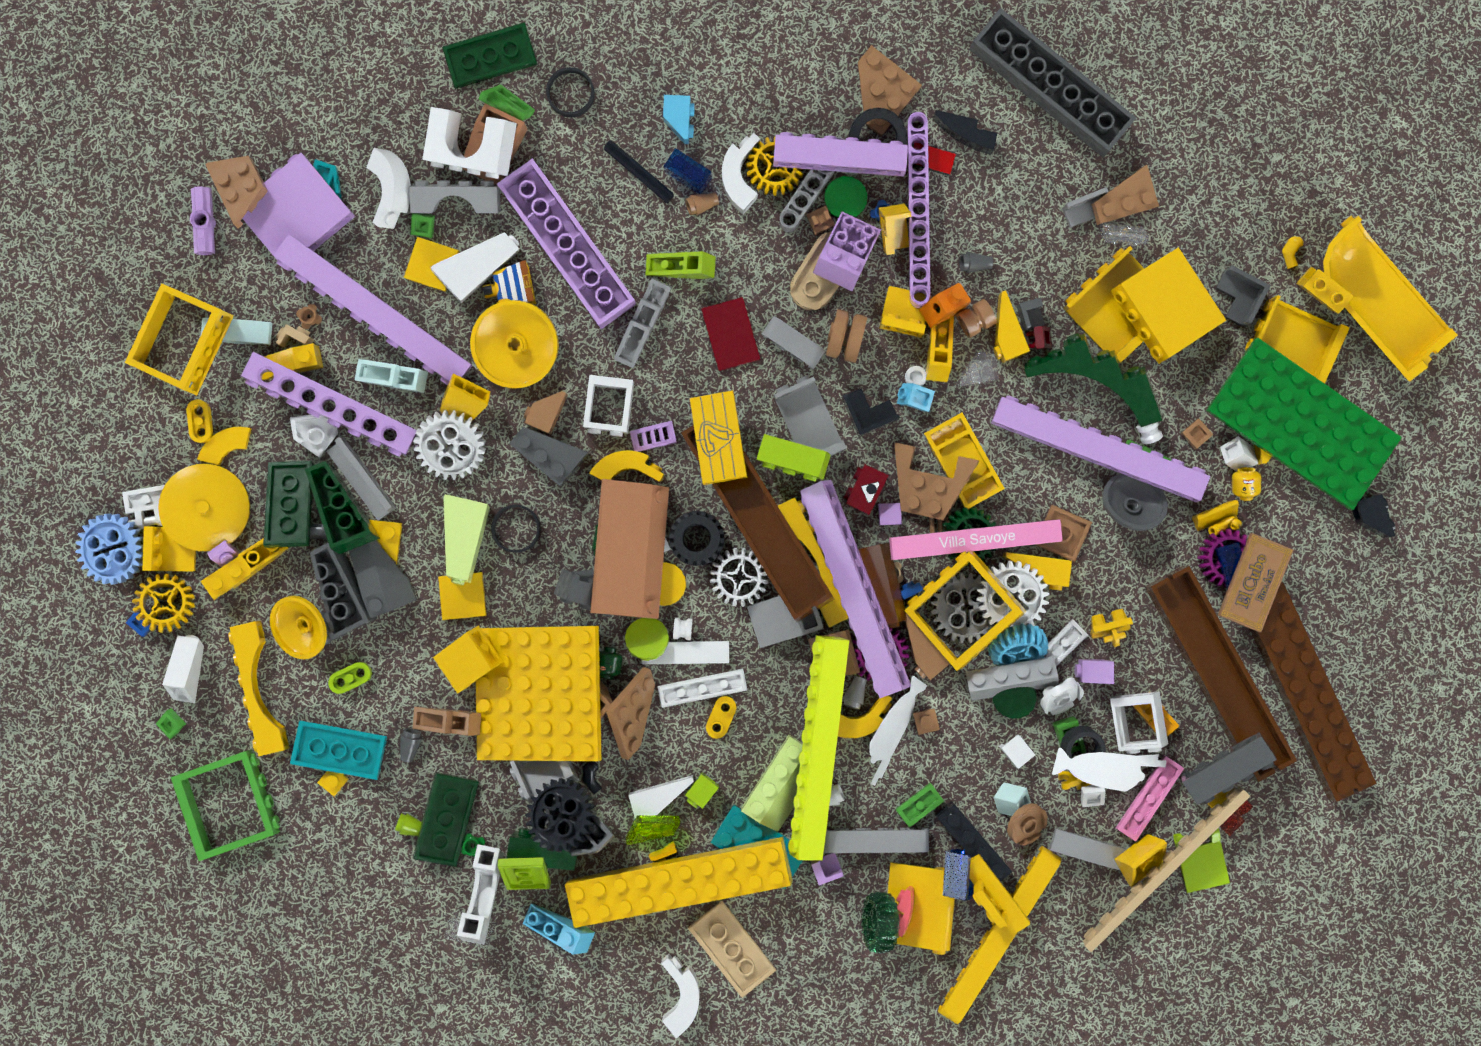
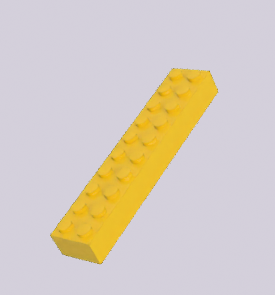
M784 837L578 877L570 879L565 884L573 926L577 928L791 886L793 879Z

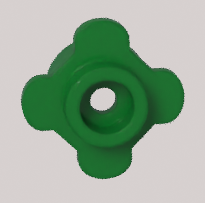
M471 833L466 834L461 853L475 858L477 845H484L485 839L483 837H474Z

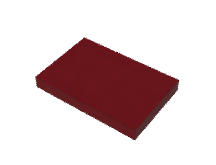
M743 297L701 308L719 372L761 360Z

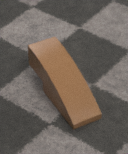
M414 707L412 729L465 736L480 735L481 713Z

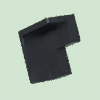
M862 388L849 394L846 393L841 397L858 437L900 419L899 414L895 412L891 400L870 408Z

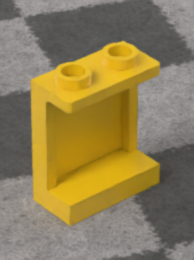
M1311 266L1296 283L1330 311L1338 314L1353 298L1351 293L1328 275Z
M479 625L463 634L433 657L457 694L503 663V660Z

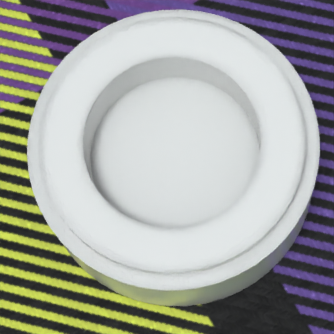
M919 366L910 367L905 373V382L923 386L926 382V371Z

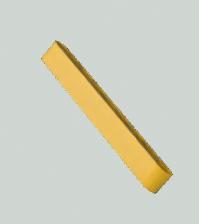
M1044 846L1038 849L1040 852L1037 857H1033L1027 867L1028 871L1025 876H1021L1015 886L1016 890L1013 894H1010L1026 916L1031 912L1062 860L1061 857ZM995 922L992 923L993 926L990 931L987 930L981 939L980 947L978 950L975 949L969 958L968 966L966 969L963 968L957 977L956 985L951 987L945 996L944 1004L939 1006L938 1013L955 1024H959L1014 939L1016 934H1011L1006 926L1000 929Z

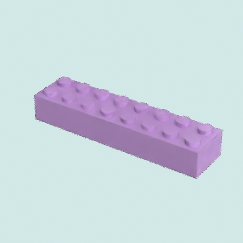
M533 158L497 183L504 196L600 329H603L636 305L634 298Z

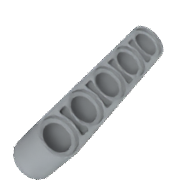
M812 169L809 171L780 215L779 225L783 231L793 232L797 229L835 171ZM810 181H815L819 184V187L817 189H810L807 184ZM804 199L807 205L805 207H798L795 201ZM785 217H792L795 223L793 225H786L783 219Z
M922 827V830H914V828H900V830H893V828H878V830H871V828H856V830L834 828L833 831H827L826 828L824 853H916L929 851V828Z

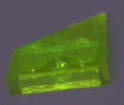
M637 815L626 835V844L632 845L674 835L680 825L679 816Z

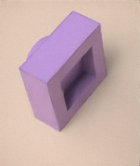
M224 540L207 554L212 561L223 567L237 558L240 553L234 546Z

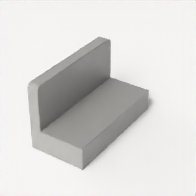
M1107 187L1065 204L1062 210L1070 228L1095 219L1091 204L1108 192Z

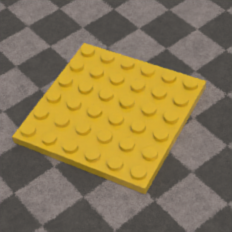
M599 626L481 628L503 660V663L476 681V712L481 713L480 735H477V760L601 761Z

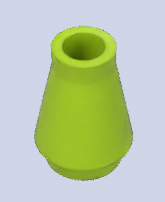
M401 813L395 831L402 835L418 836L422 822L408 813L406 815Z

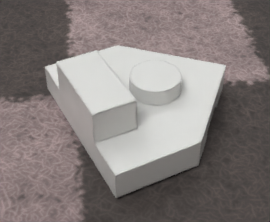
M312 415L290 417L293 439L319 458L338 435V428L327 423L328 418L321 415L319 418Z

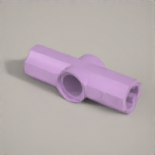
M202 186L191 188L192 213L190 215V223L193 226L194 254H215L214 228L216 221L213 217L212 189ZM206 217V223L200 226L201 218Z

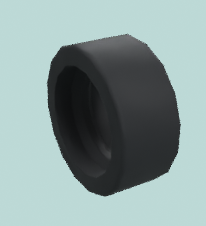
M1077 726L1067 731L1060 745V748L1072 759L1074 757L1071 754V749L1075 741L1081 737L1088 736L1095 742L1092 753L1106 752L1105 742L1095 730L1087 726Z

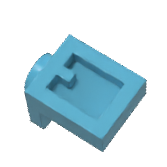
M903 383L898 391L897 404L929 412L935 391L914 383Z

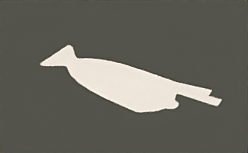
M915 676L911 677L910 691L894 704L870 741L871 763L874 764L876 761L882 760L871 785L875 786L878 779H882L889 761L910 721L915 705V697L927 687L926 684Z
M1059 748L1052 774L1055 775L1069 769L1075 777L1086 783L1126 792L1135 787L1139 781L1144 780L1145 774L1141 772V766L1166 767V760H1158L1159 754L1135 756L1105 752L1086 753L1070 759L1065 751Z

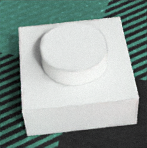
M1095 785L1081 787L1082 807L1104 805L1105 788Z

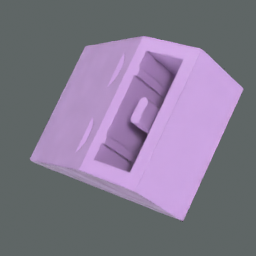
M841 212L819 256L813 273L853 291L881 229Z

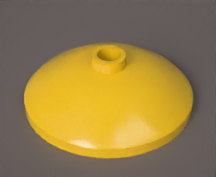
M287 596L280 599L273 606L270 614V627L275 641L283 651L297 659H310L323 650L327 639L325 621L319 610L310 601L300 596Z

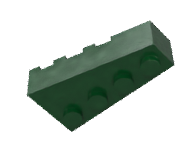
M323 461L305 469L331 550L342 554L380 539L332 465Z

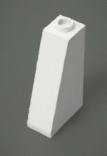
M504 232L434 264L431 267V271L462 303L491 278L495 271L500 270L519 252L517 247L519 242L514 236H507Z

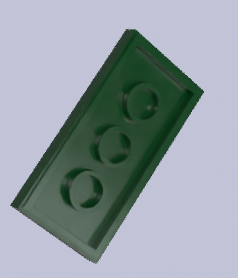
M525 22L442 47L455 89L538 65Z
M312 461L268 462L263 540L265 548L309 546L312 490L305 469L313 466Z
M435 772L413 859L457 867L479 781Z

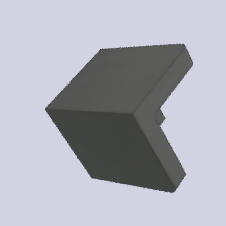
M1041 297L1020 303L1017 306L1024 331L1045 324L1040 310L1043 306Z

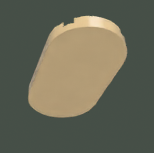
M831 232L824 233L817 239L791 281L790 293L793 301L804 310H818L825 307L840 286L813 273Z

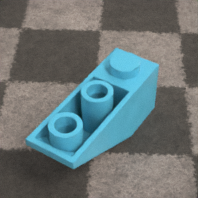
M530 904L523 922L525 926L572 955L587 953L595 934L594 931L586 926L574 928L571 919L535 904Z

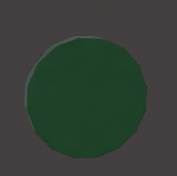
M1032 687L1010 688L997 693L993 697V704L997 711L1011 719H1018L1029 715L1037 701L1036 689Z

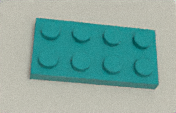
M299 720L290 764L378 780L387 736Z
M734 804L710 842L718 848L724 849L784 837L792 877L803 861L797 860L789 854V838L755 821Z

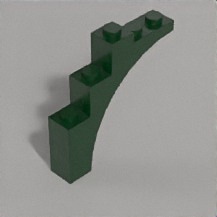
M1072 334L1064 341V350L1055 349L1049 352L1047 356L1042 358L1036 356L1030 358L1025 363L1024 371L1027 378L1045 373H1069L1100 382L1112 389L1127 403L1134 412L1141 427L1162 421V413L1145 366L1141 368L1139 366L1132 367L1123 374L1115 350H1104L1097 353L1096 357H1093L1085 334Z

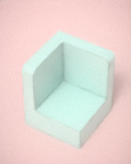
M1003 783L994 796L998 812L1012 816L1023 805L1031 803L1027 788L1009 783Z

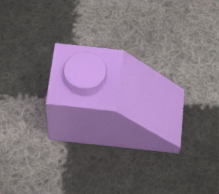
M1078 659V664H1075L1074 671L1075 677H1078L1079 682L1114 684L1113 661Z

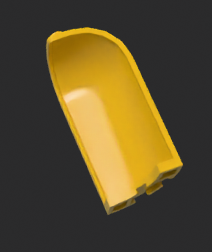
M1351 215L1340 224L1343 228L1328 245L1323 260L1324 273L1353 295L1345 309L1410 382L1428 368V364L1432 360L1429 355L1432 352L1437 354L1458 335L1452 328L1448 327L1375 243L1361 224V217L1358 215L1353 218Z

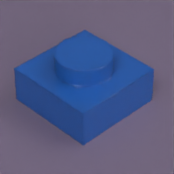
M911 581L901 586L903 590L901 591L902 600L922 591L923 588L920 582L914 584Z
M133 613L126 621V624L140 636L145 637L150 631V624L146 627L142 626L143 620L138 621L136 619L139 613Z

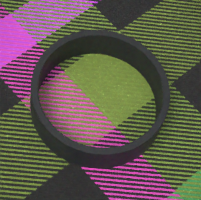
M566 67L556 71L550 77L546 86L548 102L552 109L561 116L578 117L586 113L593 104L595 97L593 83L590 77L578 68ZM566 73H576L583 76L591 86V96L588 103L582 109L575 112L562 111L555 107L550 100V88L553 82L559 76Z
M514 504L508 505L497 512L492 521L491 532L494 541L500 548L508 552L520 553L529 550L536 544L540 536L541 526L537 515L531 509ZM515 507L524 508L529 511L537 524L534 540L529 546L520 550H511L504 547L499 542L495 532L499 516L504 511Z

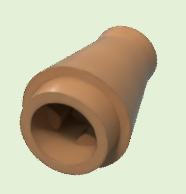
M713 192L690 195V198L685 199L689 215L695 214V216H698L708 209L719 205L717 194Z

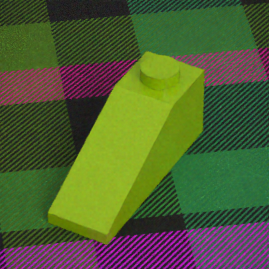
M703 251L647 254L645 276L688 279L714 278L716 257Z

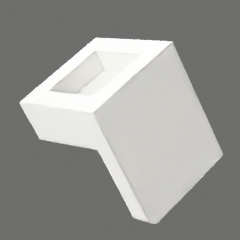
M1239 436L1220 447L1225 464L1235 471L1241 467H1253L1258 464L1253 447Z
M1016 735L1005 745H999L1000 749L1017 769L1035 756L1019 735Z

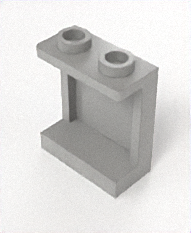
M510 761L512 766L510 773L515 781L518 780L520 785L518 792L523 800L526 799L531 804L534 802L530 797L538 796L536 789L544 790L543 783L550 785L551 779L558 782L559 778H563L566 781L570 779L574 782L579 780L571 761Z

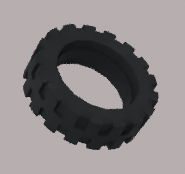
M879 107L870 108L860 113L852 122L848 137L858 138L860 141L861 129L867 122L873 119H883L893 126L896 135L895 141L903 142V145L907 143V131L901 118L894 112Z

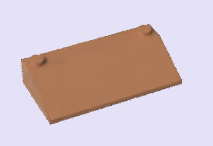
M602 479L590 613L659 619L669 487Z

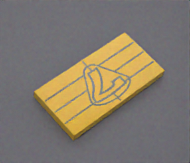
M734 391L690 398L703 485L747 478Z

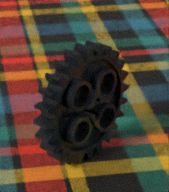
M559 778L558 782L551 779L550 785L543 783L544 790L536 789L537 797H530L534 803L533 805H527L531 809V813H527L525 816L530 817L531 821L527 822L526 826L532 827L528 833L536 835L533 841L540 842V847H547L548 851L562 852L563 849L570 851L571 846L579 847L578 840L586 841L583 836L584 833L591 834L587 828L588 826L595 825L590 821V818L595 817L596 814L591 813L590 810L596 806L589 803L593 797L586 795L588 790L581 788L580 783H574L570 779L566 781L563 778ZM556 796V803L552 806V799ZM575 802V803H576V808H575V810L572 812V811H571V806H572V804ZM544 809L577 817V821L544 813ZM549 818L550 825L546 828L545 822ZM569 824V832L565 834V827Z

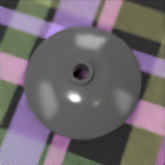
M1118 474L1107 482L1103 490L1102 500L1105 510L1115 522L1125 528L1136 531L1150 530L1157 527L1167 514L1168 504L1162 489L1142 481Z

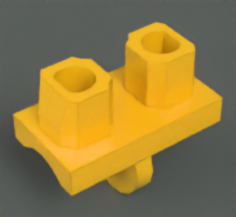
M1123 609L1112 611L1110 615L1113 622L1109 623L1105 622L1103 614L1092 616V629L1090 632L1092 639L1103 637L1104 643L1112 642L1114 647L1120 646V639L1126 638V634L1123 631L1130 630V625L1133 624L1131 617L1127 618Z

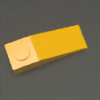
M1006 290L1002 291L998 298L995 332L996 347H993L996 358L998 360L1001 359L1002 363L1030 352Z
M954 316L930 329L926 380L948 381L952 367Z
M314 343L292 347L264 356L294 372L301 373L323 368L320 348ZM265 372L262 376V380L274 378L272 372Z
M1008 552L1003 553V557L1008 561H1012L1014 565H1016L1017 561H1020L1022 568L1026 563L1030 565L1029 572L1034 568L1038 571L1035 576L1042 575L1044 578L1040 582L1049 585V589L1062 591V587H1069L1072 561Z

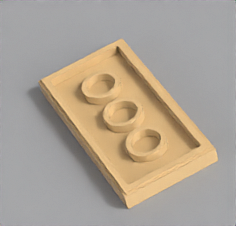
M723 900L688 927L691 934L742 998L777 971Z

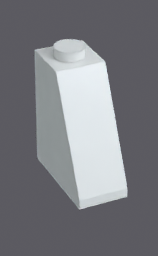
M194 635L177 636L162 684L173 700L195 703L204 645Z

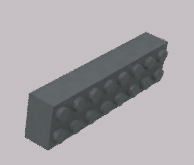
M1001 8L971 44L969 49L971 52L1103 158L1137 118Z

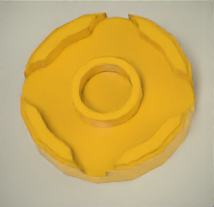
M667 562L663 563L660 605L666 606L679 601L686 589V580L682 570L676 565Z

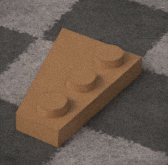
M1147 165L1137 170L1133 175L1126 178L1122 183L1091 204L1097 225L1159 207Z

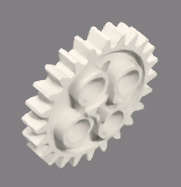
M444 410L442 416L435 412L434 419L431 416H427L426 422H421V429L418 428L415 433L418 436L413 440V442L417 443L414 451L420 452L416 459H423L421 466H429L428 473L435 470V477L442 473L444 480L447 479L448 475H451L453 480H455L457 474L464 478L465 471L471 475L473 468L477 469L479 467V462H482L484 458L481 454H484L486 448L482 447L485 445L486 440L479 439L482 437L483 431H476L479 424H470L472 417L465 420L464 413L457 417L455 410H453L451 415H448L447 410ZM447 428H454L457 433L451 434L447 431ZM434 439L438 441L439 445L434 446L429 440ZM465 444L469 446L470 450L465 451L460 445ZM448 456L453 462H446L443 457Z
M1008 561L1007 567L1000 562L999 570L992 566L993 574L1010 592L1014 593L1015 597L1028 606L1027 612L1011 626L1020 625L1021 623L1035 626L1033 619L1041 620L1038 613H1046L1042 605L1049 604L1048 601L1043 600L1045 596L1049 595L1048 592L1043 591L1048 585L1040 583L1044 577L1042 575L1035 576L1038 571L1035 568L1029 572L1030 565L1027 563L1022 568L1020 561H1017L1015 566L1012 561ZM1014 575L1016 577V584L1009 587L1007 579L1009 576ZM980 580L979 582L984 587L977 589L978 592L982 593V596L976 598V600L983 602V604L978 609L986 610L982 617H990L988 621L990 625L995 622L998 623L1009 613L1011 608L1003 599L997 604L993 603L992 597L997 592L987 581ZM1032 590V599L1025 601L1023 597L1025 591Z

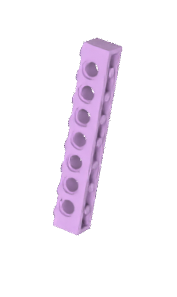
M255 352L252 353L241 375L246 379L245 384L255 389L261 386L267 389L266 394L276 399L279 396L287 399L286 403L295 408H299V406L308 409L306 413L316 418H319L320 415L328 418L327 423L337 428L340 425L349 428L348 433L358 438L360 435L369 438L367 442L377 447H380L382 444L389 448L388 452L398 457L401 454L406 456L416 436L417 430ZM265 372H272L274 374L271 382H263L262 376ZM291 381L295 384L293 391H283L285 382ZM307 391L315 393V399L312 402H305L303 400V395ZM327 401H333L336 404L332 412H326L323 409ZM354 411L356 413L355 420L352 422L345 421V412ZM372 420L376 422V429L371 432L364 429L366 421ZM388 430L395 431L397 433L396 439L393 441L385 440V432Z

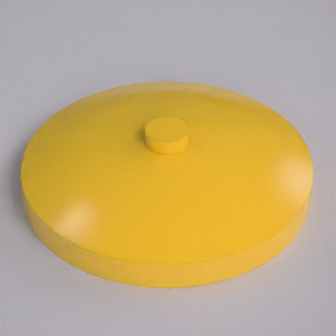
M508 300L492 305L479 316L472 329L470 348L477 368L487 379L502 387L523 388L537 383L550 372L558 355L559 342L556 328L543 310L525 301Z
M196 464L178 471L167 481L159 498V517L167 534L181 546L196 551H211L224 540L230 544L233 543L242 534L250 516V499L244 484L229 470L212 464Z

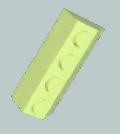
M791 735L787 736L741 807L743 813L777 832L793 810L794 797L797 794L796 778L800 770L799 754L802 752L803 743Z

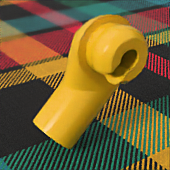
M1291 237L1282 249L1287 269L1298 266L1295 254L1303 246L1304 242L1301 237Z
M1231 515L1210 526L1208 532L1209 534L1214 533L1217 536L1220 531L1224 532L1229 528L1235 531L1241 527L1242 522L1238 520L1237 516Z

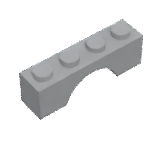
M427 180L415 181V184L409 186L410 213H433L444 197L453 195L466 199L473 206L476 213H499L501 211L500 188L491 180L481 181V184H472L470 180L459 181V184H450L449 180L437 181V184H429Z
M1054 656L966 672L971 701L991 698L997 693L1010 688L1032 687L1038 690L1059 685Z

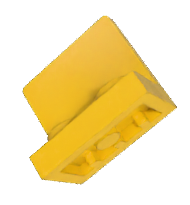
M893 286L888 287L879 328L922 338L926 328L925 319L919 311L920 309L913 307L910 303V290ZM918 292L914 295V298L921 302L926 299V296Z
M144 526L142 571L194 572L196 570V550L185 548L175 542L163 527Z

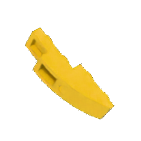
M263 538L238 554L237 558L200 582L213 600H215L232 588L235 589L273 562L288 547L265 548L263 546Z

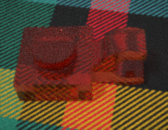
M1246 800L1220 828L1230 836L1245 822L1241 816L1249 812L1253 806Z

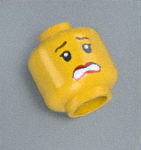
M1252 467L1238 468L1232 474V493L1240 497V500H1253V497L1261 493V474Z

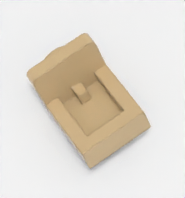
M286 324L284 328L282 327L279 330L276 344L285 348L291 337L305 345L313 343L314 339L309 337L311 332L298 326L296 330Z

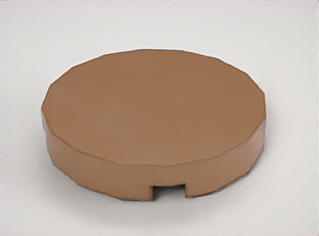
M1033 803L1020 807L1011 816L1008 823L1007 833L1009 838L1016 844L1019 843L1024 846L1036 841L1042 835L1040 833L1042 828L1045 829L1047 826L1048 816L1046 811Z

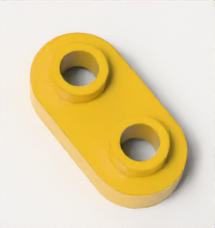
M195 399L186 408L189 436L195 442L206 443L213 436L211 408L207 402ZM202 407L203 413L198 415L197 409ZM200 429H205L204 436L199 435Z
M722 696L715 702L706 724V731L712 738H722L727 733L736 712V702L733 698ZM727 703L730 709L723 711L721 709L722 704ZM720 724L721 730L718 732L714 731L713 725Z

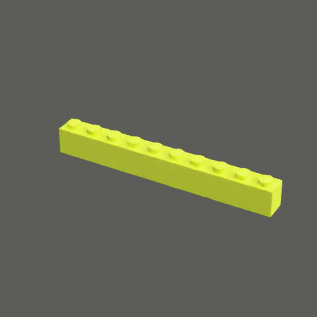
M816 635L815 642L812 645L813 662L809 670L811 679L810 686L807 688V708L804 712L805 728L802 732V752L799 754L800 770L796 778L797 794L794 797L795 811L794 817L791 820L792 836L788 843L789 854L797 860H823L849 640L841 637Z

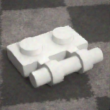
M165 485L122 492L125 513L135 514V519L128 521L135 522L133 528L144 529V526H162L158 506L159 498ZM154 510L155 516L145 517L144 511Z

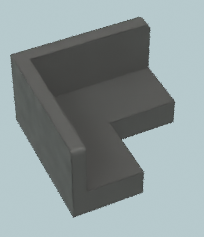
M1231 265L1225 269L1215 288L1234 298L1225 318L1243 328L1250 325L1271 285Z

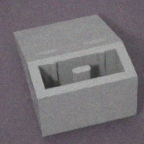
M780 596L747 606L760 648L824 629L816 606L812 608V614L799 622L794 620Z

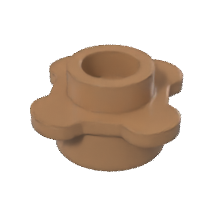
M309 304L308 307L299 309L296 313L304 329H309L312 325L322 322V317L318 315L316 311L317 306L314 304Z

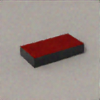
M917 142L913 144L915 150H921L924 147ZM928 146V170L950 176L956 154ZM917 163L913 165L924 169V167L921 164Z

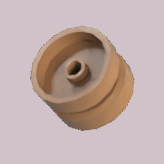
M837 309L827 339L829 343L826 356L837 358L840 355L842 346H845L844 360L856 363L867 316L856 314L853 317L851 326H847L849 320L848 311Z

